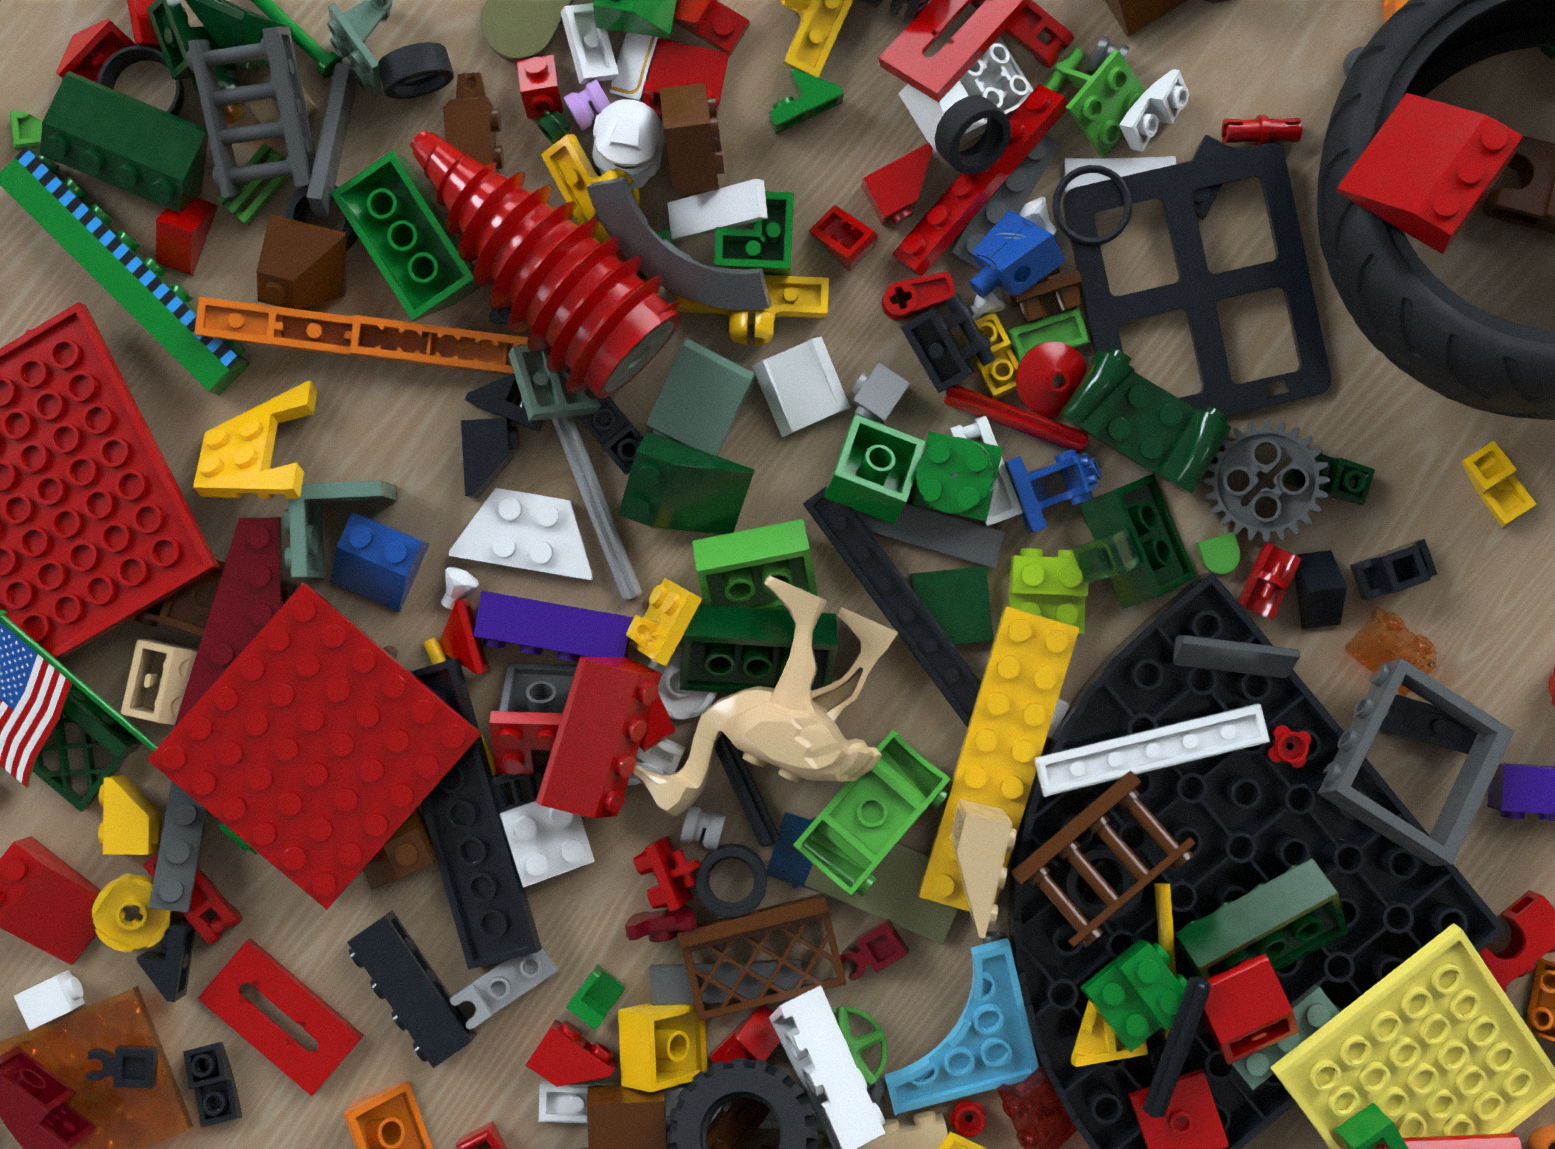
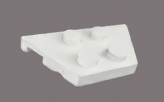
M495 488L449 550V556L593 580L592 568L589 565L583 538L579 531L576 515L570 500Z

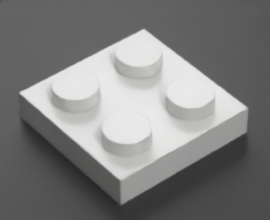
M536 801L499 814L522 887L595 862L581 815L541 806L535 803Z

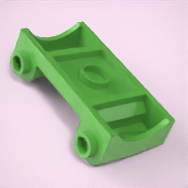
M893 729L877 747L882 757L873 769L856 781H848L793 844L797 851L851 898L856 892L863 896L877 880L872 873L930 805L937 810L949 795L946 787L950 783L951 778L924 759Z

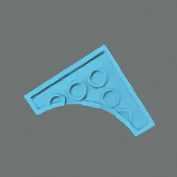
M1008 938L970 948L973 961L971 990L963 1013L954 1028L927 1055L911 1065L884 1075L895 1115L1041 1077Z

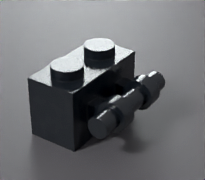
M959 293L945 301L952 312V315L944 319L937 306L900 327L938 393L972 375L974 370L967 359L974 354L977 355L982 366L996 360L989 347L992 344L987 334L982 335L972 318L975 313L970 305L965 306ZM958 324L970 343L963 348H960L950 330Z

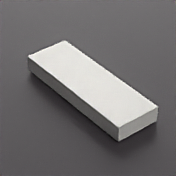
M752 179L719 188V190L667 203L671 239L676 241L716 232V227L732 228L768 218L764 180Z

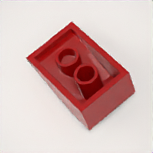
M32 836L14 841L0 858V928L72 966L97 935L92 918V908L101 889Z

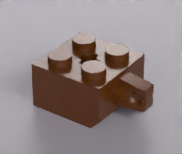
M705 83L661 88L660 99L663 129L672 187L682 194H689V197L719 190L717 174H725L715 97L707 98Z

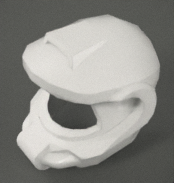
M622 99L613 102L603 109L601 114L599 113L596 116L592 153L595 166L599 168L601 175L609 169H622L614 164L622 167H637L622 170L626 171L634 179L633 184L629 186L630 191L636 187H643L649 178L653 177L660 168L665 136L663 124H661L658 115L650 106L643 102Z

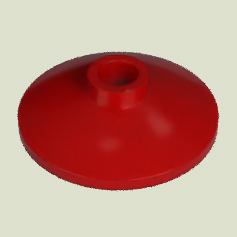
M1057 341L1044 342L1030 349L1022 358L1016 373V389L1022 403L1030 411L1038 415L1047 417L1058 416L1087 371L1083 358L1070 345ZM1060 374L1061 382L1058 387H1054L1053 378Z

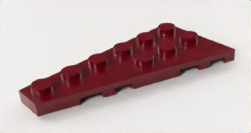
M281 517L239 518L174 728L283 606Z

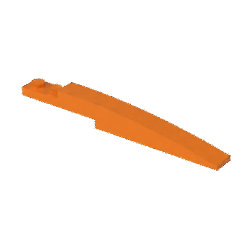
M199 296L195 335L199 337L269 345L280 349L500 375H511L514 373L508 353L512 347L527 345L528 341L527 337L360 315H354V317L201 296Z

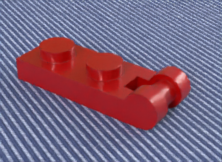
M973 0L970 4L978 9L986 0ZM1033 0L1004 31L1034 55L1041 65L1049 69L1058 60L1057 54L1060 50L1068 48L1074 40L1073 34ZM1043 30L1051 36L1046 45L1038 39Z
M159 852L142 865L153 879ZM198 866L190 913H181L208 944L213 945L222 938V932L228 927L234 928L243 918L236 907L224 898ZM211 907L218 915L213 921L208 920L204 915Z

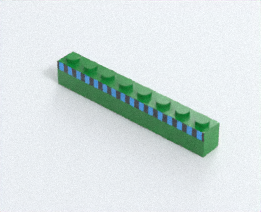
M25 147L0 172V186L208 392L220 395L250 365L242 356L246 352L245 348L238 341L196 336L197 310L189 303L193 297L177 282L171 285L163 277L166 270L151 256L144 259L136 251L140 246L139 243L123 229L118 233L110 225L114 219L97 203L91 206L83 198L87 192L71 177L67 180L62 178L56 172L60 168L56 161L41 156Z

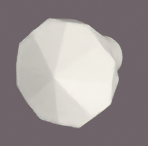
M1040 197L1026 203L1020 211L1019 215L1045 229L1052 235L1056 233L1057 229L1049 221L1045 197Z
M996 287L984 299L976 294L974 304L971 306L975 313L972 316L974 321L980 319L983 315L1002 311L1008 306L1000 288Z
M448 567L445 570L446 593L441 600V604L448 609H453L456 601L476 590L479 586L478 580L465 570L457 567Z

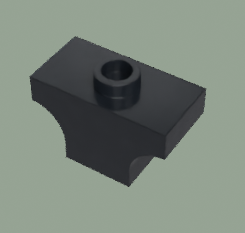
M1419 539L1350 564L1362 600L1405 590L1430 581V577L1438 574L1425 539Z

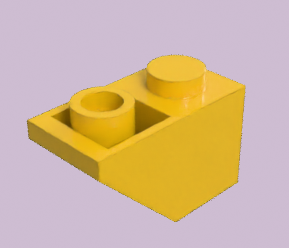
M114 775L104 778V784L99 789V804L103 807V822L100 823L98 829V840L100 844H103V854L149 855L159 851L161 842V812L125 775Z

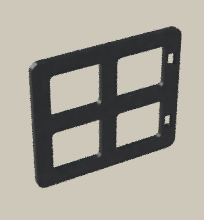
M1267 143L1121 177L1130 190L1132 204L1158 199L1163 203L1178 272L1176 283L1114 296L1109 289L1100 245H1083L1070 239L1076 269L1080 272L1082 278L1080 288L1095 353L1101 350L1109 353L1111 348L1123 352L1118 331L1119 325L1122 322L1175 310H1183L1188 319L1202 388L1197 394L1180 397L1179 399L1192 407L1206 411L1208 406H1211L1228 416L1320 395L1329 389L1331 374L1286 158L1280 146ZM1257 177L1261 182L1276 252L1275 259L1261 264L1213 274L1207 267L1193 201V192L1200 188ZM1112 179L1072 188L1063 198V209L1067 226L1076 234L1089 238L1098 237L1094 219L1097 212L1124 206L1123 194ZM1275 287L1281 288L1285 295L1297 352L1298 369L1294 372L1235 384L1230 375L1216 305L1218 301ZM1280 380L1286 381L1289 392L1267 397V383Z

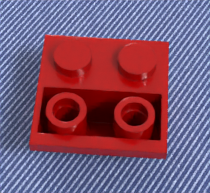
M1266 954L1254 959H1246L1237 967L1222 974L1210 976L1207 979L1211 983V990L1202 1015L1206 1028L1227 1065L1299 1032L1293 1009Z

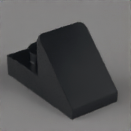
M514 373L473 390L466 395L465 401L503 418H508L537 432H540L544 420L529 421L522 399L518 398L516 404L512 403L518 388Z
M186 918L172 923L170 928L166 929L162 942V948L167 951L166 954L146 951L136 957L140 967L166 1001L176 1002L185 996L187 992L196 930Z

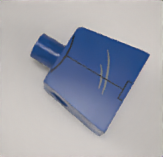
M1009 210L974 248L972 255L981 271L969 281V284L974 292L983 299L997 286L1013 296L1020 295L1062 265L1066 259L1050 232Z

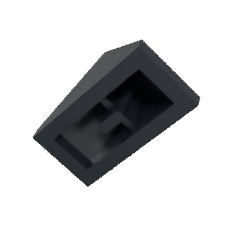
M1332 551L1297 554L1296 556L1302 558L1295 572L1301 628L1309 629L1341 625L1347 585Z

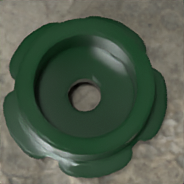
M544 110V116L537 121V125L544 136L552 144H555L568 134L567 131L571 129V126L560 112L555 111L551 114L549 111Z

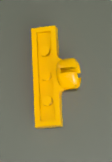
M780 0L782 5L796 11L801 17L800 25L782 64L790 69L819 78L853 0Z
M575 134L565 135L541 154L566 203L570 201L576 202L574 217L578 225L591 219H599L586 188L590 183L626 177L629 186L634 182V179L626 171L618 168L609 169L599 177ZM636 187L631 191V193L638 205L640 200V191L639 188ZM599 219V226L594 239L602 244L611 238ZM618 249L616 257L622 262L629 260Z
M764 275L771 300L769 309L729 310L704 305L677 295V301H680L677 312L727 315L729 317V336L732 341L741 345H747L748 327H755V346L765 345L773 339L774 321L778 317L827 319L829 278Z

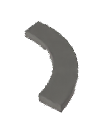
M626 177L593 182L586 187L592 205L610 238L621 237L619 249L628 259L640 255L643 257L639 270L649 278L663 275L661 286L691 301L711 307L729 310L769 309L771 306L763 268L747 270L707 266L692 260L691 256L676 248L666 239L663 241L647 224L648 220L638 207Z

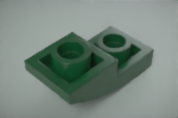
M1320 454L1315 458L1316 463L1328 462V467L1320 471L1319 476L1330 478V483L1319 485V490L1326 492L1328 497L1358 505L1365 504L1375 469L1344 458H1333L1324 454ZM1294 470L1286 474L1284 483L1303 488L1306 479L1303 473Z

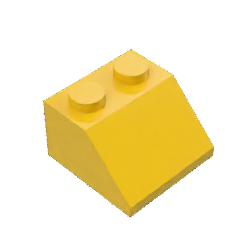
M644 1003L618 1010L621 1086L652 1093L694 1081L693 1077L700 1071L705 1072L708 1070L705 1020L699 1021L695 1003L667 1005Z

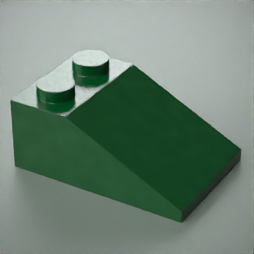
M647 431L636 451L618 515L653 528L714 534L734 533L755 469Z

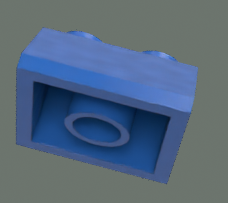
M351 512L336 547L330 583L400 612L430 543L363 514Z

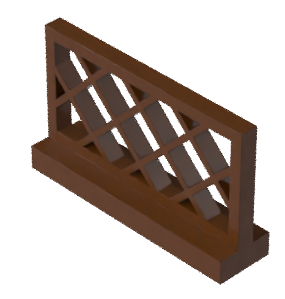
M823 893L755 909L746 916L734 919L723 917L699 923L694 931L677 932L699 1021L798 997L820 985L823 990L847 984L826 897ZM823 919L826 935L819 947H817L800 935L807 923ZM800 925L796 933L787 929ZM780 930L792 937L782 956L763 945L770 932ZM764 934L759 942L751 938ZM743 939L756 947L746 965L726 954L734 941ZM796 941L815 951L805 970L786 959ZM827 942H829L832 955L823 950ZM727 943L723 951L714 947ZM706 948L718 955L719 958L710 973L707 974L695 967L691 952ZM760 950L779 961L768 979L749 968ZM819 955L834 963L837 977L821 981L809 972ZM723 959L742 970L732 988L713 978ZM783 964L801 974L794 988L784 990L772 982ZM746 973L765 984L758 997L748 999L736 992ZM697 975L705 979L701 988L699 986ZM806 978L814 982L801 986ZM709 982L728 993L721 1006L705 1010L702 993ZM769 987L777 991L775 993L765 995ZM732 996L740 1000L738 1002L728 1004Z

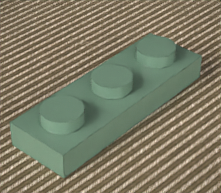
M1316 984L1290 1004L1296 1019L1298 1033L1231 1063L1252 1090L1274 1074L1270 1068L1272 1065L1340 1013Z

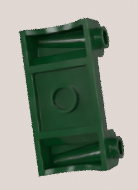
M1111 348L1109 353L1103 350L1096 351L1083 379L1060 411L1058 417L1180 490L1193 493L1232 428L1225 423L1228 416L1211 406H1208L1206 411L1196 409L1134 372L1135 369L1128 365L1131 358L1115 348Z

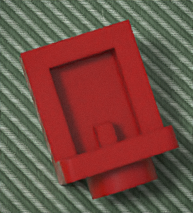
M554 54L517 60L520 94L527 118L543 117L544 110L549 111L551 114L555 111L562 114L564 111L559 92Z

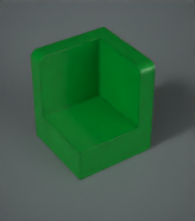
M597 964L570 998L566 1008L596 1031L604 1021L608 1011L624 992L625 985Z
M1374 1103L1335 1128L1347 1149H1372L1379 1143H1382L1386 1149H1408L1394 1123Z

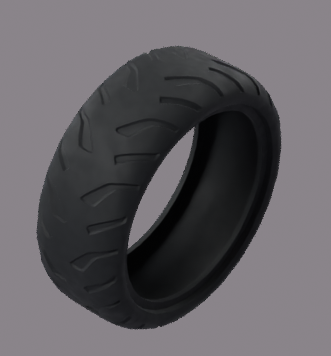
M1409 0L1374 34L1359 54L1339 92L1331 113L1323 143L1317 189V220L1320 245L1327 262L1330 277L1349 314L1353 317L1355 324L1378 351L1384 353L1385 357L1399 369L1427 388L1438 392L1448 399L1477 410L1516 418L1555 420V331L1516 324L1491 315L1470 304L1451 291L1429 270L1418 257L1404 231L1336 192L1339 184L1406 93L1425 98L1433 89L1448 78L1482 60L1514 50L1555 46V0Z

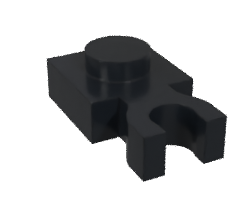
M119 1045L115 1048V1054L103 1048H93L88 1051V1059L100 1060L103 1068L102 1070H91L88 1072L87 1081H99L111 1076L114 1077L113 1087L152 1089L157 1084L159 1047Z

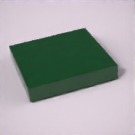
M986 566L910 574L912 589L954 645L994 641Z

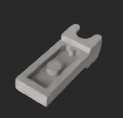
M542 944V949L537 953L502 961L449 997L450 1003L454 1006L464 1001H470L475 1005L476 1012L470 1015L466 1022L468 1030L475 1028L490 1018L492 1014H495L558 971V968Z

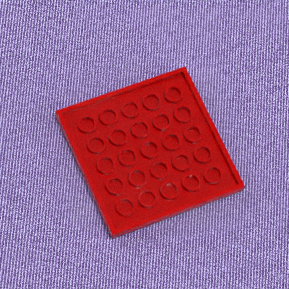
M304 582L147 760L328 910L482 732Z

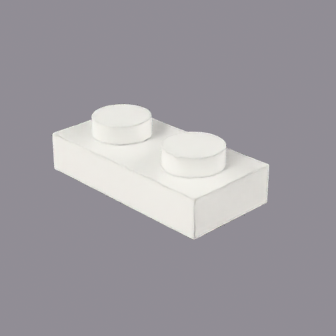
M594 3L564 6L560 12L580 84L589 83L595 79L597 81L614 80L619 74L608 32L606 29L596 28Z

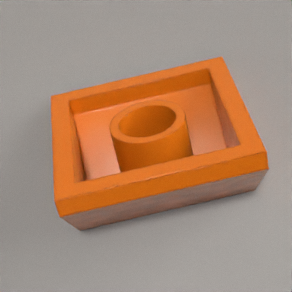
M409 1081L356 1099L343 1113L356 1149H433Z

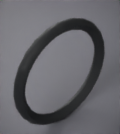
M1087 165L1072 170L1062 178L1053 196L1052 209L1054 219L1065 236L1083 245L1096 246L1115 239L1123 232L1132 213V199L1126 182L1119 174L1100 165ZM1087 173H1099L1112 179L1120 188L1124 199V212L1117 227L1110 233L1096 238L1084 237L1073 232L1066 225L1060 209L1061 197L1066 186L1074 178Z

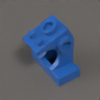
M1072 449L1054 456L1056 464L1028 474L1021 456L1004 463L1023 511L1021 516L1028 534L1047 527L1041 509L1070 499L1073 506L1094 498L1092 490L1100 488L1098 480L1102 478L1095 458L1090 459L1087 452L1077 454L1076 449ZM1060 471L1068 491L1048 498L1040 478Z

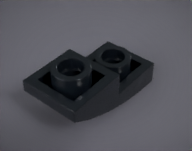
M610 396L604 399L596 398L600 402V409L594 414L577 417L622 472L627 475L631 471L636 451L643 437Z
M218 1042L183 1051L189 1089H195L201 1127H208L242 1118L234 1076L223 1043Z

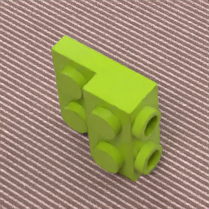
M1020 548V556H1010L1008 606L1080 628L1078 634H1084L1086 596H1088L1090 558H1080L1081 551L1058 550V557H1043V549Z

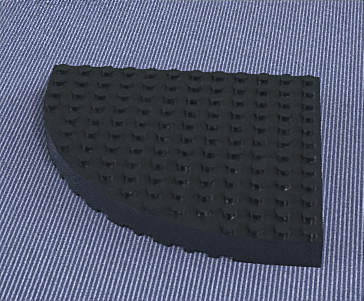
M1213 572L1202 573L1147 618L1106 657L1078 691L1042 755L1053 754L1254 704H1261L1270 742L1136 774V777L1141 781V785L1136 788L1140 794L1138 797L1140 801L1179 845L1183 844L1188 838L1195 842L1189 848L1194 856L1177 870L1169 865L1139 891L1135 904L1125 915L1113 921L1101 923L1098 927L1103 933L1086 948L1081 942L1073 947L1069 940L1078 932L1037 884L1032 886L1028 881L1022 886L1011 872L1120 779L1044 797L1036 770L1015 840L1010 871L1008 923L1010 944L1023 996L1028 1027L1042 1068L1072 1123L1091 1149H1147L1128 1094L1150 1087L1166 1043L1165 1029H1158L1146 1039L1148 1055L1075 1067L1071 1064V1056L1089 1001L1080 987L1138 939L1147 941L1151 945L1154 943L1159 944L1154 884H1170L1176 973L1181 974L1188 981L1190 977H1196L1183 954L1176 936L1178 931L1182 930L1189 922L1200 920L1217 911L1222 904L1235 901L1250 893L1255 886L1261 883H1268L1283 875L1293 865L1303 864L1313 859L1339 894L1348 933L1280 969L1275 974L1290 1004L1316 984L1339 1012L1344 1010L1453 923L1464 931L1478 953L1507 930L1454 864L1430 866L1317 794L1327 775L1323 771L1328 764L1334 761L1340 749L1337 744L1344 731L1294 670L1291 671L1288 677L1279 678L1180 666L1173 663L1175 639L1178 635L1273 646ZM1286 725L1291 731L1300 732L1303 730L1310 734L1312 741L1309 744V751L1305 757L1306 763L1302 767L1294 768L1289 762L1285 761L1273 762L1268 757V750L1273 747L1275 740L1273 731L1277 726ZM1288 743L1286 745V748L1288 750H1291L1293 748V744ZM1365 757L1351 787L1429 836ZM1117 805L1106 814L1110 819L1108 824L1149 871L1168 856L1127 808L1122 810ZM1088 830L1076 840L1081 845L1078 848L1079 850L1090 845L1107 846L1096 833L1092 835ZM1057 856L1046 866L1051 871L1048 873L1063 891L1062 874L1068 860H1062ZM1105 860L1091 862L1114 891L1120 895L1123 888V877L1119 869L1113 863ZM1079 875L1078 890L1082 898L1096 906L1106 905ZM1201 1015L1179 1076L1200 1069L1204 1071L1229 1143V1147L1223 1149H1242L1294 1106L1296 1102L1275 1074L1252 1090L1233 1065H1227L1206 1028L1203 1015Z

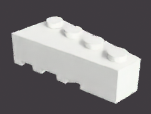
M821 985L780 1005L769 1016V1019L833 1149H857L885 1134L882 1126L885 1124L884 1116L877 1104L872 1103L866 1090L867 1083L865 1078L856 1067L847 1042L842 1035Z

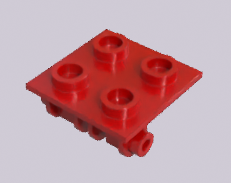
M658 39L653 52L648 81H645L643 87V103L650 106L657 115L662 116L661 88L705 83L707 98L715 97L716 111L718 113L730 53Z

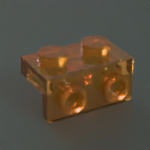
M1379 606L1372 611L1371 620L1345 645V651L1373 673L1378 672L1382 663L1400 658L1427 675L1436 668V651L1433 643L1421 634L1416 636L1405 627L1404 621L1392 611L1385 612ZM1400 685L1397 692L1402 696H1406L1411 690Z

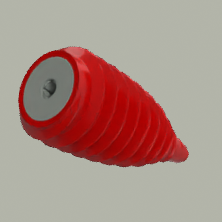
M426 130L419 132L412 139L410 148L413 150V156L423 168L426 178L431 180L437 190V202L439 205L446 206L449 210L446 222L448 232L455 235L462 234L458 247L460 259L465 262L476 261L473 272L474 282L482 287L493 285L490 295V303L493 308L498 310L511 308L508 319L511 330L519 332L531 329L527 341L528 350L539 353L551 349L546 366L550 373H561L571 369L566 383V389L569 393L576 394L590 389L599 399L607 398L630 382L660 352L679 325L681 316L676 311L680 301L668 304L658 295L663 275L655 276L647 281H643L637 276L643 259L641 255L625 262L616 257L621 237L611 238L602 244L594 239V236L599 226V219H591L581 225L572 222L576 202L570 201L558 208L548 205L552 187L546 185L533 193L523 189L525 172H519L510 178H506L495 172L496 162L484 165L471 158L469 152L463 153L435 133H428Z

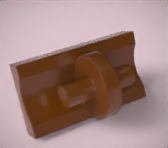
M1057 267L1020 295L1010 296L1012 307H1019L1026 324L1047 317L1042 298L1054 295L1060 313L1079 307L1081 302L1078 285L1082 282L1080 272H1072L1049 280V276L1060 273V269Z

